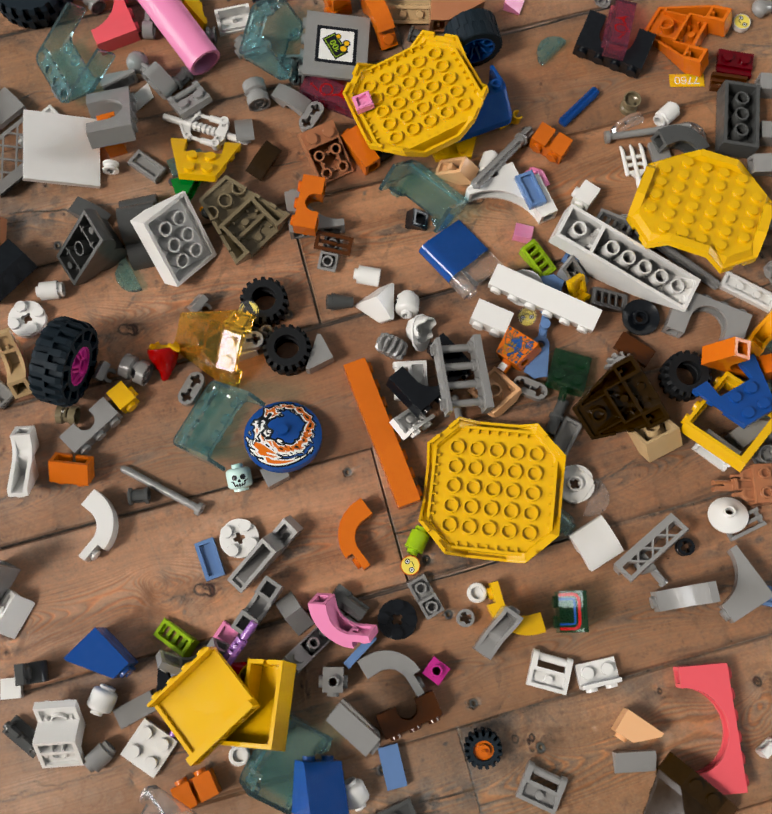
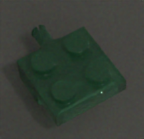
M555 348L544 385L547 388L560 391L559 401L561 398L562 401H566L567 394L581 397L585 390L592 358Z

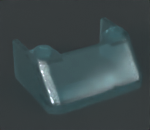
M415 160L394 163L378 188L381 191L390 189V193L396 197L407 196L432 216L431 221L435 227L433 230L435 233L446 229L468 203V200Z

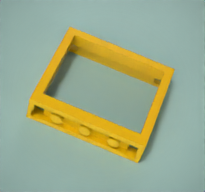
M726 371L722 377L718 376L714 380L713 388L717 393L723 387L730 391L744 383V381ZM704 399L701 402L698 400L691 409L693 412L690 415L687 413L680 422L683 424L680 432L741 472L771 434L772 412L767 415L771 418L743 455L740 456L693 424L708 407Z

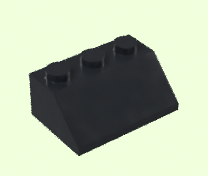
M9 239L0 245V302L38 267Z

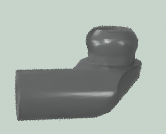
M291 57L286 74L289 81L297 86L301 82L296 69L299 59Z

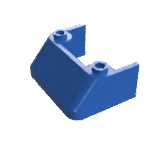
M494 65L490 66L489 93L484 100L477 119L458 142L506 126L512 121V110L506 84Z

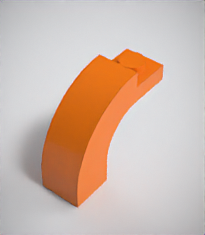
M359 0L363 14L368 15L373 24L380 49L383 51L399 45L394 31L395 25L385 0Z
M360 498L342 516L338 529V540L344 557L348 559L353 555L352 561L358 569L362 567L365 571L370 567V564L357 547L355 535L359 526L372 517L373 513L362 498Z

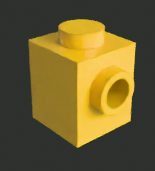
M122 381L106 392L125 414L136 409L137 404L140 402L136 397L139 394L132 386L128 388Z

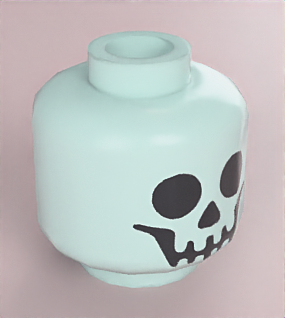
M243 463L232 464L231 469L226 471L228 488L234 490V492L249 490V486L253 484L251 469L248 466H243Z

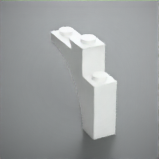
M513 162L505 163L495 173L494 177L492 176L480 189H474L472 185H469L466 189L465 198L467 202L485 198L507 200L528 211L538 224L555 218L558 212L539 173L535 174V177L547 199V203L529 210L514 180L515 176L519 175Z

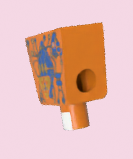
M509 326L496 350V354L502 360L496 368L503 374H506L511 367L522 371L541 353L542 349L539 343Z

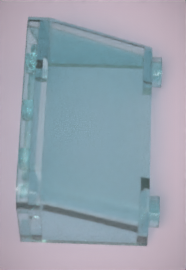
M260 0L256 2L250 9L239 48V53L244 59L279 80L291 78L293 69L290 64H284L289 41L299 39L303 32L302 21L287 0Z
M290 712L285 752L255 749L240 775L239 782L248 796L285 814H291L294 760L302 759L303 755L315 756L316 753L321 755L327 752L331 747L333 738Z

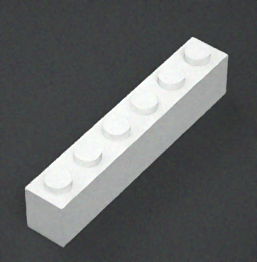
M499 263L488 283V288H490L492 293L506 295L508 300L514 303L519 301L525 304L524 307L532 311L537 309L547 318H557L559 323L565 326L572 325L577 327L576 330L583 334L591 333L594 330L602 313V310Z

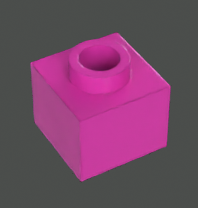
M433 656L421 673L439 686L450 668ZM434 667H439L440 673L438 675L433 674L432 670Z

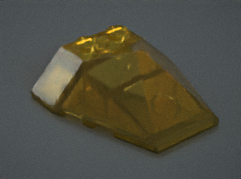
M240 310L181 312L175 341L180 346V352L178 353L219 383L239 388L242 370L237 368L244 336L251 334L255 315Z

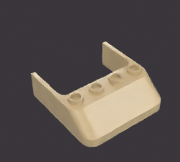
M385 0L394 24H429L431 0Z

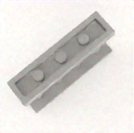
M481 334L472 335L467 344L441 346L440 337H436L430 345L431 356H434L441 395L440 409L444 412V417H449L453 412V408L472 406L481 408L482 414L490 413L495 406ZM468 351L471 355L470 362L444 363L443 353ZM469 369L474 371V380L448 382L446 371ZM475 388L477 389L478 397L451 400L449 390Z

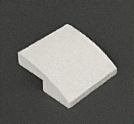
M602 515L597 516L568 535L576 551L580 553L591 572L624 551L616 535Z

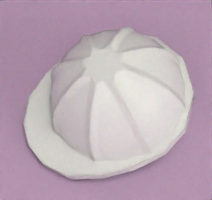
M418 314L408 321L406 335L412 341L415 350L422 352L427 349L430 339L433 338L432 329L436 325L434 318Z

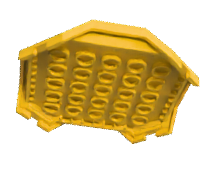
M422 30L409 48L377 64L357 62L352 72L353 78L350 83L347 82L342 94L370 149L405 157H428L463 138L475 123L489 89L488 85L482 83L468 60L458 35L445 33L444 36L435 35L433 31ZM369 90L375 108L358 115L352 97Z
M700 149L649 163L636 191L626 221L632 230L635 229L640 235L638 239L645 249L668 245L706 258L721 274L732 270L734 266L740 264L745 266L756 261L772 219V201L740 160Z
M459 416L440 434L438 433L427 442L426 475L418 521L445 555L526 564L559 537L566 455L538 423L515 425L481 422Z

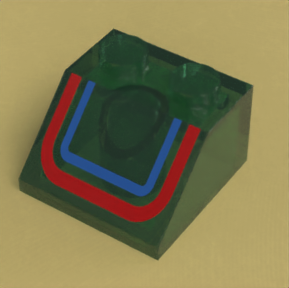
M587 591L555 592V596H552V607L555 608L556 616H553V628L556 629V633L589 632Z

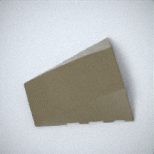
M227 175L221 178L199 199L236 265L253 258L279 234L291 216L290 213L281 210L277 205L268 202Z

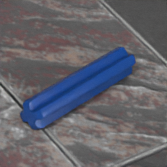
M592 87L559 118V124L562 127H566L599 95V90L596 87Z

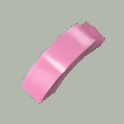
M317 593L308 602V608L315 625L327 638L338 645L354 649L358 642L362 644L371 643L379 632L375 624L355 623L347 619L338 608L335 594Z

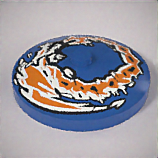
M276 402L262 407L252 415L245 427L244 443L249 457L259 467L276 473L293 472L305 467L317 456L322 444V428L316 415L307 407L294 402Z

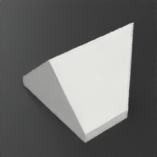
M394 283L378 288L353 306L378 323L382 324L393 320Z

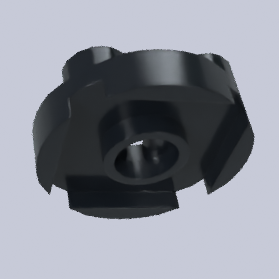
M401 599L386 602L380 608L377 617L380 631L386 637L394 640L409 637L414 632L418 621L413 606ZM394 614L397 616L402 615L401 625L398 623L394 625L392 623L394 620L392 616Z

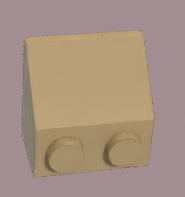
M670 419L653 428H641L628 433L638 452L648 462H652L683 446L680 428Z

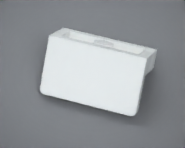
M8 589L0 602V634L15 639L33 609L35 602Z

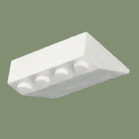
M185 191L142 211L130 220L165 284L179 287L217 255Z

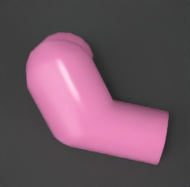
M530 167L529 170L525 171L532 170L534 175L539 173L544 185H550L543 170Z

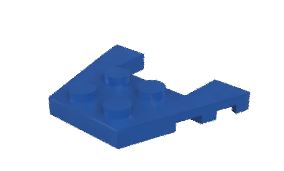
M754 354L750 355L749 361L738 364L749 380L720 396L708 381L692 390L693 395L703 398L706 404L722 411V415L743 429L772 412V393Z

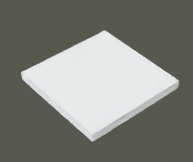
M23 109V181L100 189V148L92 149L86 134V123L97 121V119Z

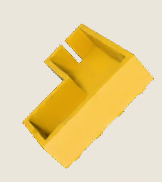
M248 659L245 685L261 706L226 738L220 746L285 752L297 664L284 660Z

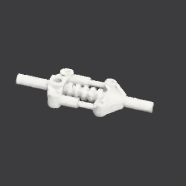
M199 110L182 120V118L173 115L163 114L162 119L164 121L180 126L183 138L187 139V142L195 140L200 142V144L212 147L214 151L220 150L227 140L237 142L236 134L229 132L230 123L226 116L221 118L213 115L208 116L202 114ZM204 118L219 125L218 128L211 125L208 126L207 124L197 122V120ZM193 129V131L202 132L214 138L210 140L204 137L192 136L191 131Z

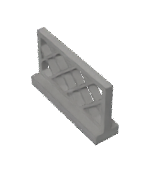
M23 117L0 134V141L2 140V144H0V147H2L0 157V198L23 180V160L18 159V149H23L22 146H18V136H23V133H19V125L23 123ZM7 135H16V146L4 145L5 137ZM4 147L16 149L15 159L4 158ZM4 161L15 162V169L12 172L3 171Z

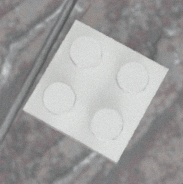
M144 718L120 755L152 778H155L179 741L169 736L168 732L148 718Z

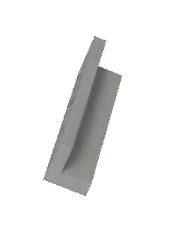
M670 513L614 563L613 570L618 575L622 574L632 583L689 531V528ZM675 525L681 529L678 534H668V531ZM666 538V545L664 547H654L658 540ZM652 551V557L649 560H639V556L642 553ZM632 564H637V571L630 575L626 569Z

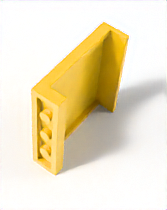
M205 646L200 649L196 654L197 657L183 665L182 671L178 675L171 677L166 682L167 686L154 693L151 696L152 700L147 704V707H155L189 754L185 760L190 766L198 765L205 760L261 706L216 647Z

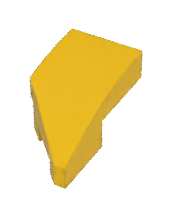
M578 273L566 281L570 296L583 302L590 299L591 295L586 293L587 287L584 274Z

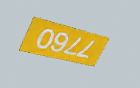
M669 74L670 87H705L704 74L701 77L690 74Z

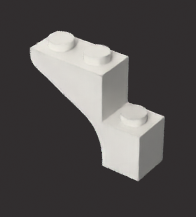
M35 425L15 426L10 434L12 463L7 486L8 497L22 498L29 496L39 477L34 455L40 445Z

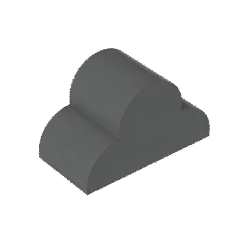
M157 194L119 201V208H116L119 231L126 245L128 258L134 271L155 267L130 220L142 211L158 204Z
M84 209L56 257L73 285L77 286L90 281L100 271L111 269L121 263L127 256V250L107 219L101 218L94 209Z

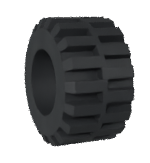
M261 277V280L255 278L253 283L248 282L246 284L247 288L242 289L243 295L240 294L241 308L245 305L243 311H249L248 315L251 317L252 315L255 316L254 319L248 321L252 322L255 326L260 325V327L263 325L273 327L272 324H280V319L284 321L286 318L285 314L289 312V301L284 286L280 285V282L277 280L274 282L271 277L268 280L265 277ZM262 296H271L276 299L271 308L267 310L258 309V314H256L250 304H255L257 299Z
M283 324L279 329L276 326L273 328V333L269 331L267 334L268 338L265 337L263 354L274 372L277 371L280 375L285 373L286 376H290V373L297 375L299 370L304 371V366L307 365L312 351L309 337H307L305 331L302 332L300 327L294 328L291 324H289V327ZM291 342L299 347L296 355L291 358H281L277 355L278 348L284 343Z
M686 350L685 352L679 351L666 360L659 370L661 374L658 375V380H661L659 386L660 388L664 387L663 393L670 394L669 398L673 399L675 397L678 402L681 400L688 402L697 398L692 394V390L706 381H712V376H709L712 373V369L701 365L702 355L699 357L697 352L694 351L691 354L690 350ZM677 368H684L691 373L693 377L692 385L684 384L678 379Z

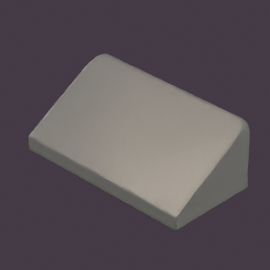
M654 749L612 751L614 773L656 771L657 753Z

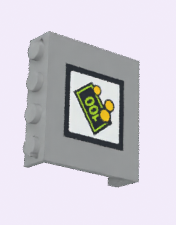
M307 10V18L303 17L302 28L306 30L301 35V44H304V49L300 48L299 59L303 60V65L299 64L298 75L302 76L301 83H304L306 76L351 81L353 78L352 72L357 62L367 63L370 18Z

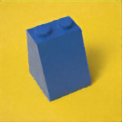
M95 627L64 657L70 663L112 679L129 677L136 670L135 665L138 663L133 655L106 627Z
M303 755L302 759L294 760L292 814H349L342 761L334 759V755H321V759H315V756Z

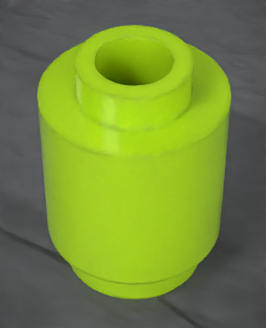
M416 525L411 530L406 541V552L413 556L422 555L430 536L424 527Z

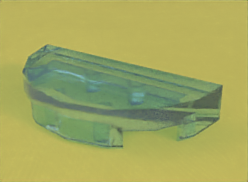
M551 36L540 42L537 48V60L541 66L565 45V39Z
M124 258L119 262V266L116 269V281L122 289L128 292L143 291L127 259Z

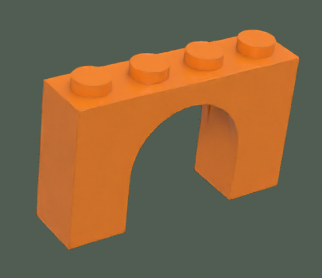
M357 125L346 129L341 134L344 148L365 176L380 167L381 158L375 150L368 147Z
M735 336L702 346L701 365L748 378L739 368L738 364L750 360L751 341ZM772 353L759 357L756 356L766 381L772 380Z

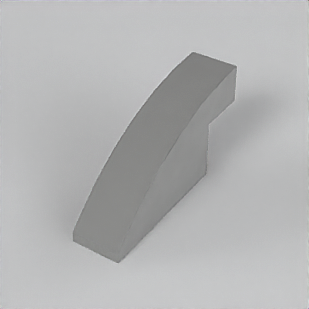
M291 515L285 517L273 532L264 536L227 580L240 593H243L282 554L304 528Z

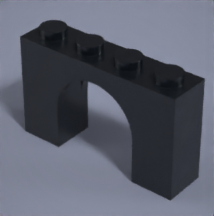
M590 10L572 54L592 61L597 65L608 67L613 71L626 74L628 77L638 79L656 34L639 29L633 45L628 50L623 52L611 51L600 40V32L607 16Z
M444 333L439 336L441 346L455 345ZM433 341L429 344V347L426 351L430 356V345L433 343ZM463 352L443 353L445 364L470 362ZM403 366L391 375L386 383V386L417 418L421 414L425 416L429 413L435 402L437 404L440 403L439 385L425 386L420 384ZM471 369L446 371L448 382L461 381L462 379L465 381L473 374Z

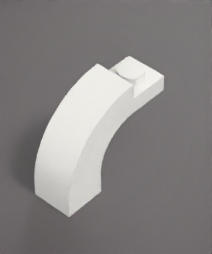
M95 489L81 504L92 513L96 520V533L78 555L87 562L94 561L100 555L101 548L106 551L112 548L119 528L118 516L113 504Z

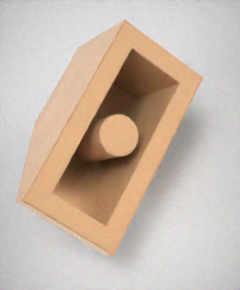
M466 156L439 161L434 176L460 186L470 185L471 181L477 176L479 168Z
M626 708L622 709L611 727L616 732L614 736L624 743L627 740L636 743L660 738L664 734Z

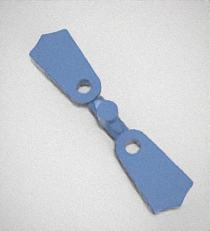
M554 274L541 276L543 284L562 291L564 280ZM543 315L539 324L538 337L534 341L543 343L544 347L541 348V353L524 369V373L534 379L548 376L550 343L546 337L551 322L550 318Z

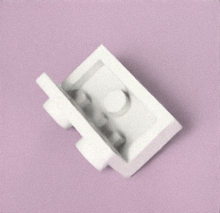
M407 409L389 423L403 440L410 436L413 439L421 433L420 429L425 431L432 425L431 420L436 416L432 414L426 417L421 414L417 418Z

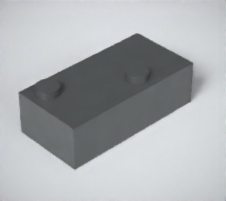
M725 80L717 91L715 153L747 159L759 149L760 85Z

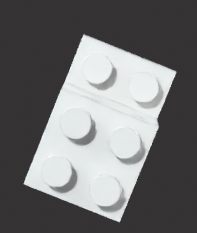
M77 699L34 702L33 712L38 723L32 745L42 768L84 766L85 755L81 744L86 724Z

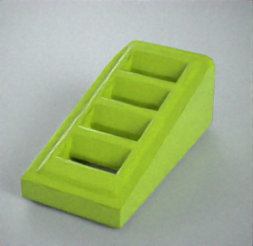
M532 239L520 249L519 255L540 278L541 276L551 275L557 270L535 239ZM537 254L538 257L535 260H533L532 257H534ZM543 260L544 262L538 266L537 263ZM547 265L549 268L542 272L541 269Z
M167 618L163 619L153 634L181 657H190L200 642ZM168 626L171 627L164 637L163 633L166 631ZM176 631L177 633L175 634V636L173 637V639L170 641L169 639L171 638V636L173 635V633ZM181 636H182L183 639L181 640V642H180L179 645L177 646L176 644H177V642L179 641V639H180Z

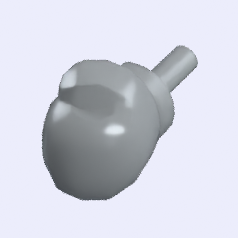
M754 1L751 8L753 14L761 19L764 15L772 12V1Z

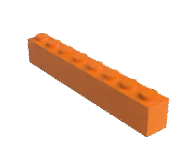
M364 357L343 365L398 510L420 502V496H423L419 485H415L413 478L416 477L413 468H408L406 460L409 459L405 449L401 450L399 445L401 442L400 435L394 432L392 425L389 423L393 418L391 414H387L385 409L388 407L384 396L380 397L378 390H381L378 380H374L371 373L374 370L371 362H367Z

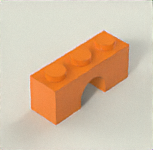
M303 174L302 181L299 180V197H296L294 201V209L296 211L295 215H291L290 220L294 233L316 237L319 213L309 210L307 206L312 202L323 203L326 178Z

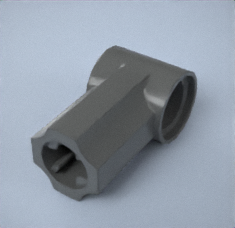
M338 584L332 594H335L338 608L340 610L343 609L360 622L369 607L354 597L353 593L341 584Z

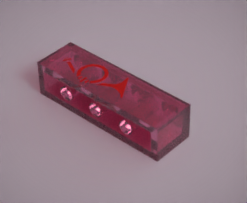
M616 0L614 5L611 4L601 43V48H603L602 56L623 61L629 44L637 3L627 0Z
M305 77L299 88L301 94L309 98L311 102H321L324 108L354 119L342 94L345 88L344 85L339 84L333 79Z

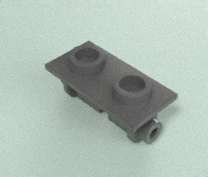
M15 715L11 721H7L4 724L2 732L30 757L34 758L36 752L32 742L35 730L18 715Z

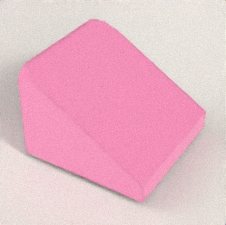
M505 0L503 10L519 15L525 0Z
M516 223L512 240L527 244L532 240L534 227Z

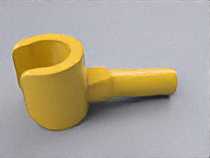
M519 110L513 111L510 124L517 125L520 123L523 116L516 117Z

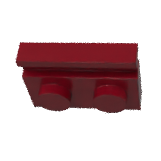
M719 49L716 57L715 72L746 76L750 80L752 77L751 71L753 69L754 54Z

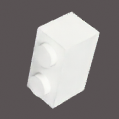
M479 298L469 324L476 330L489 332L495 338H503L514 313Z

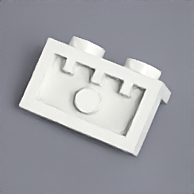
M614 656L573 665L579 689L586 690V693L596 692L598 687L605 686L606 689L618 686V682L623 681L622 677H619Z

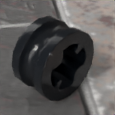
M689 538L679 539L675 543V551L680 556L691 555L695 550V544ZM682 542L689 545L687 553L686 550H681Z

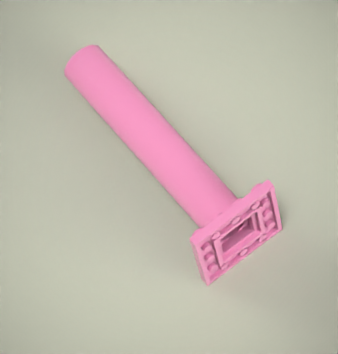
M137 0L192 75L204 74L215 66L220 58V52L181 0Z

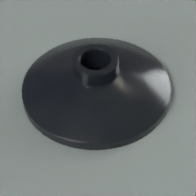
M633 300L623 309L622 322L625 328L635 335H648L659 325V312L647 300ZM636 317H640L642 322H638Z

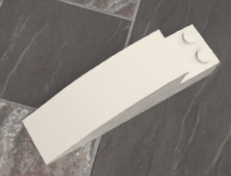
M572 203L563 212L548 241L566 253L573 255L586 275L628 294L682 312L686 311L701 281L698 277L649 248L645 249L642 244Z

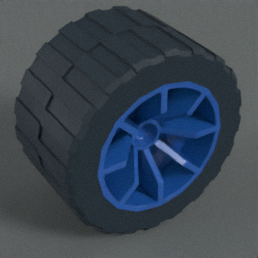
M475 8L463 11L454 16L445 26L444 35L445 33L458 35L466 56L473 67L489 62L502 48L503 41L495 16L487 9Z

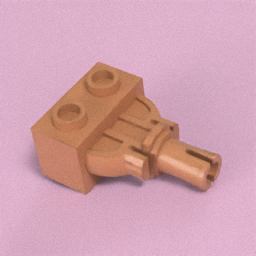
M772 463L749 465L738 474H730L729 477L734 479L711 480V486H714L711 488L712 492H735L731 494L732 497H740L748 501L749 506L772 504Z

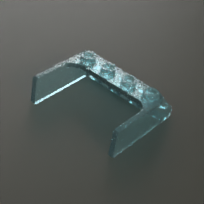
M67 2L36 55V62L59 101L65 104L84 97L86 94H91L116 57L112 52L97 48L88 63L85 64L72 42V36L86 9L71 2Z
M213 380L206 386L174 437L173 444L200 461L225 471L226 468L210 458L217 443L221 441L225 430L232 423L235 414L244 403L250 402L262 407L266 403L249 391Z

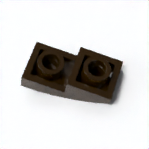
M266 140L245 171L262 181L282 150Z

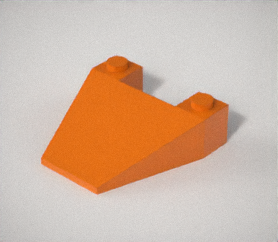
M718 5L658 7L645 30L656 34L653 45L682 72L701 77L708 65V49L700 47L708 33L725 37L732 25V8Z

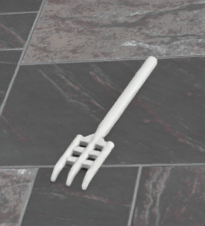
M638 143L640 154L635 155L632 145L629 144L631 155L626 156L623 147L619 146L625 176L631 175L634 177L638 189L642 179L641 176L648 165L644 148L641 143Z

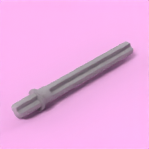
M526 127L517 133L515 138L471 181L474 189H480L522 146L528 143V140L534 134L532 127Z
M634 230V234H636L639 237L640 235L638 234V232ZM668 245L655 247V249L683 269L701 279L703 283L713 290L720 286L721 283L718 279L673 247Z

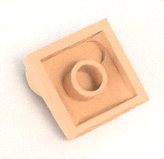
M494 366L488 375L495 407L487 414L491 417H499L518 400L522 390ZM470 388L467 390L473 398L478 397L477 389Z

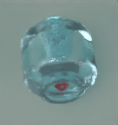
M561 508L559 537H568L576 527L574 524L575 518L563 508Z

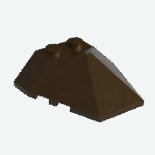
M632 354L614 363L572 407L575 415L592 440L614 436L616 433L626 431L628 433L634 432V430L641 428H653L670 419L658 393Z
M669 752L656 770V777L649 792L650 796L642 814H735L738 808L673 753Z

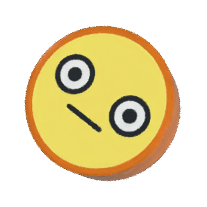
M408 555L402 559L400 568L405 575L412 576L419 571L420 562L417 557Z

